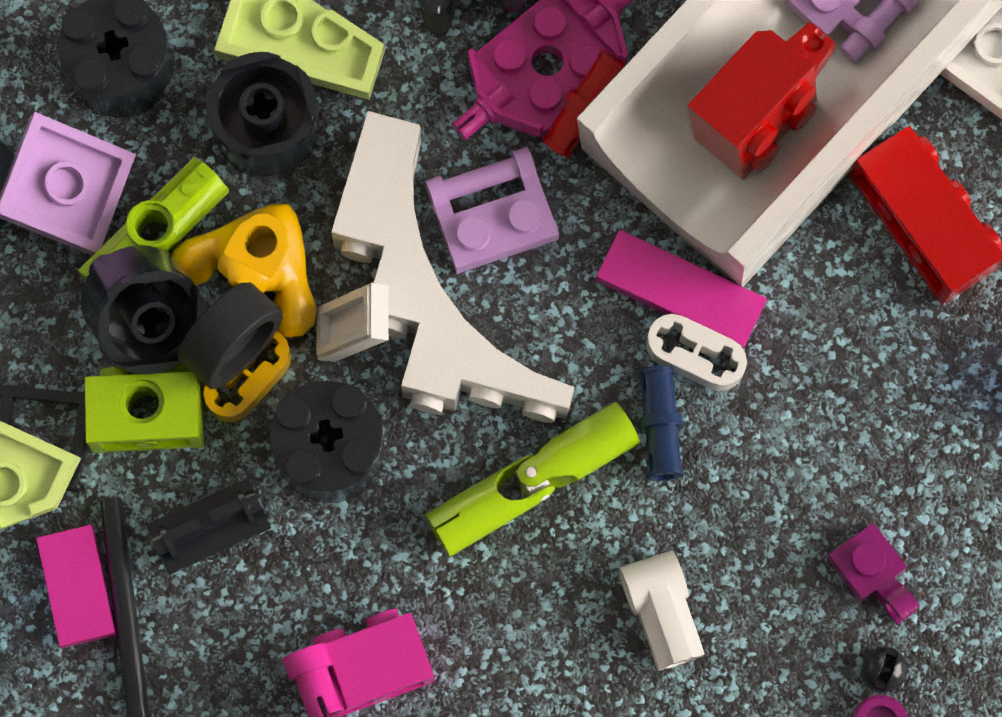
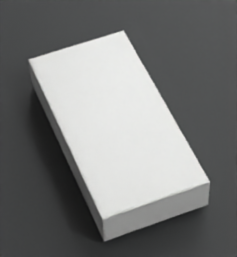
M370 283L317 308L316 356L318 360L336 362L388 340L389 285Z

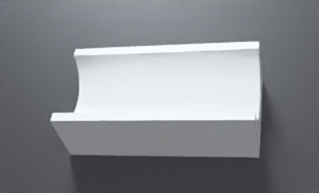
M686 0L577 117L581 149L731 282L744 287L851 171L856 159L866 154L1002 7V0H918V4L907 15L901 13L883 32L885 39L873 51L867 49L855 63L847 59L839 50V47L851 35L839 24L829 35L835 42V51L815 79L817 101L814 104L817 106L816 112L801 130L795 132L793 129H790L777 143L780 146L779 152L764 170L757 172L753 169L744 180L694 139L687 105L756 31L772 30L783 40L787 41L807 24L785 5L786 0ZM862 0L854 9L862 16L868 17L883 0Z

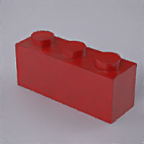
M909 125L856 159L848 176L941 305H944L996 270L1002 262V242L996 231L988 223L981 224L970 209L971 200L964 187L955 179L949 180L938 165L939 156L932 143L924 136L918 137Z

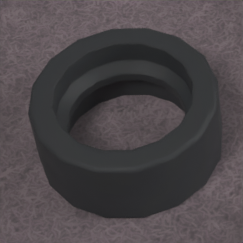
M241 283L218 298L199 317L181 343L178 358L209 389L220 388L244 371L268 345L283 318L281 309L253 283Z

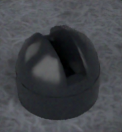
M886 646L870 651L863 658L860 666L863 682L868 688L878 693H888L900 687L904 683L908 672L907 663L903 655L896 649ZM889 655L894 658L888 680L884 683L877 679L883 667L885 657Z

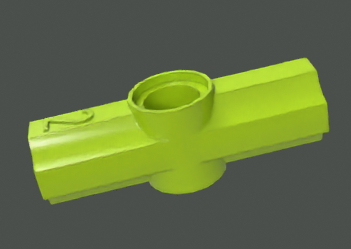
M194 156L154 197L148 201L140 202L132 208L127 216L126 224L78 270L80 276L86 281L91 263L100 255L111 254L114 251L129 246H152L164 249L172 255L173 251L180 246L181 239L229 193L228 187L210 167ZM162 222L168 226L166 233L158 240L148 241L140 237L142 230L149 223Z

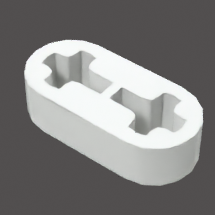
M676 314L661 316L654 321L649 329L646 340L647 352L651 359L660 366H670L674 368L675 373L716 391L731 389L743 377L747 365L746 353L741 345L733 339ZM671 329L680 331L679 341L694 349L693 353L681 347H675L671 353L663 351V340L657 337L658 333L668 335ZM699 352L711 358H717L721 352L727 353L731 356L729 365L736 369L735 372L725 370L721 377L715 376L711 373L713 364L698 356Z

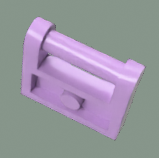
M528 147L512 151L511 158L445 180L441 176L425 180L427 193L456 274L559 239L558 229ZM519 178L523 191L454 214L450 200Z

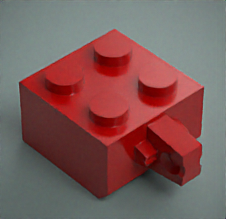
M811 22L787 41L783 40L772 30L756 31L687 105L694 139L742 180L753 169L757 172L764 170L779 152L780 146L777 143L790 129H793L795 132L801 130L816 112L817 106L814 104L817 101L815 79L835 51V42Z

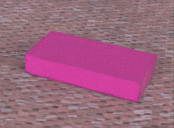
M87 525L37 537L59 647L63 649L116 636L114 617L94 527Z

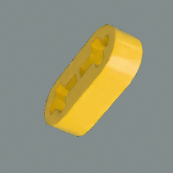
M276 331L271 341L265 347L268 348L272 343L277 345L274 351L278 361L274 365L264 361L251 373L249 369L256 362V358L244 371L224 385L226 388L231 389L242 377L246 379L238 390L242 400L239 405L235 406L228 402L223 407L218 406L221 400L217 392L218 388L209 389L204 385L203 396L205 403L215 418L223 422L242 420L250 414L286 373L290 366L291 353L287 340L280 332Z

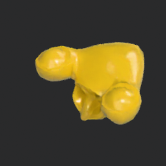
M270 204L258 208L218 229L186 239L173 251L172 256L179 262L196 286L208 282L218 269L228 279V283L231 286L235 287L241 283L251 282L262 293L273 291L276 294L273 303L281 309L283 314L277 330L283 336H303L314 326L317 306L307 279L303 234L298 217L290 204Z

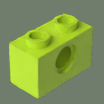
M178 364L170 370L156 374H133L122 367H108L100 370V376L85 377L86 443L93 453L204 448L202 381L191 371L188 372V368L185 365ZM149 395L159 399L158 409L152 416L138 419L131 415L132 405L138 398Z

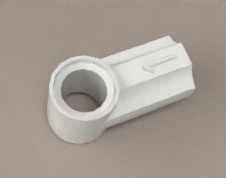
M673 550L619 567V575L628 604L633 614L639 615L657 670L672 668L702 657L704 655L702 644L686 602V598H688L687 585Z

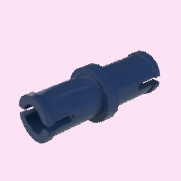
M651 366L639 371L644 416L639 418L640 432L646 434L649 466L648 479L651 481H672L684 476L681 467L678 431L683 429L682 415L676 413L673 382L674 368L670 366Z

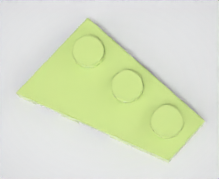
M230 0L214 52L217 58L227 61L253 52L277 54L281 56V59L295 66L297 65L305 71L314 85L370 100L385 49L382 42L332 9L326 10L313 0Z

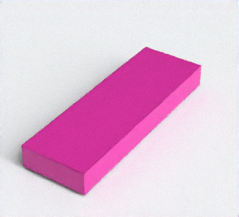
M620 229L595 280L666 315L676 314L733 339L741 345L742 349H744L767 301V298Z

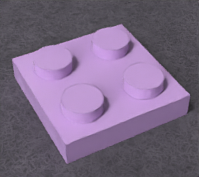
M34 112L29 118L0 194V219L93 256L103 245L136 154Z

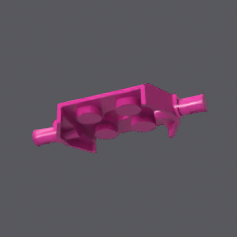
M539 0L477 52L473 49L468 51V63L477 99L469 110L451 122L453 129L457 134L460 132V137L467 141L472 134L487 122L491 125L497 122L539 138L550 128L567 103L565 95L570 87L577 88L598 57L601 49L610 52L627 64L628 52L619 19L620 11L634 0ZM542 53H551L561 60L562 68L554 75L544 76L535 71L532 61Z

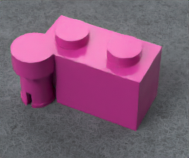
M397 609L381 612L365 620L368 627L347 636L344 628L324 633L312 639V646L295 651L282 658L289 681H296L308 717H324L319 700L322 701L327 717H343L435 682V676L411 612L399 616Z

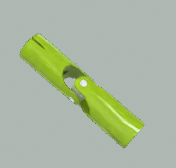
M614 401L552 438L535 456L528 455L518 459L427 512L424 516L438 542H440L446 554L451 557L546 500L555 488L579 481L640 444L639 437L624 410ZM516 474L520 482V489L527 498L509 500L504 498L499 491L505 481Z

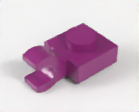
M874 523L828 555L827 560L857 600L861 603L874 594L896 625L914 614L915 610L920 607L908 589L895 579L907 569V566Z

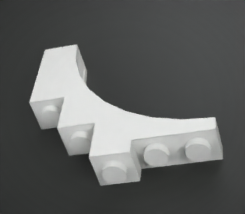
M368 111L331 233L334 247L340 248V253L344 257L362 263H371L372 258L380 259L374 283L389 285L388 336L406 338L407 333L416 335L401 385L402 397L411 399L410 406L414 409L440 415L443 408L456 411L460 393L463 391L470 393L469 400L482 406L501 408L503 402L522 407L523 415L537 421L553 423L555 417L567 420L575 387L535 373L497 350L463 318L438 282L423 249L414 211V177L421 145L420 125Z

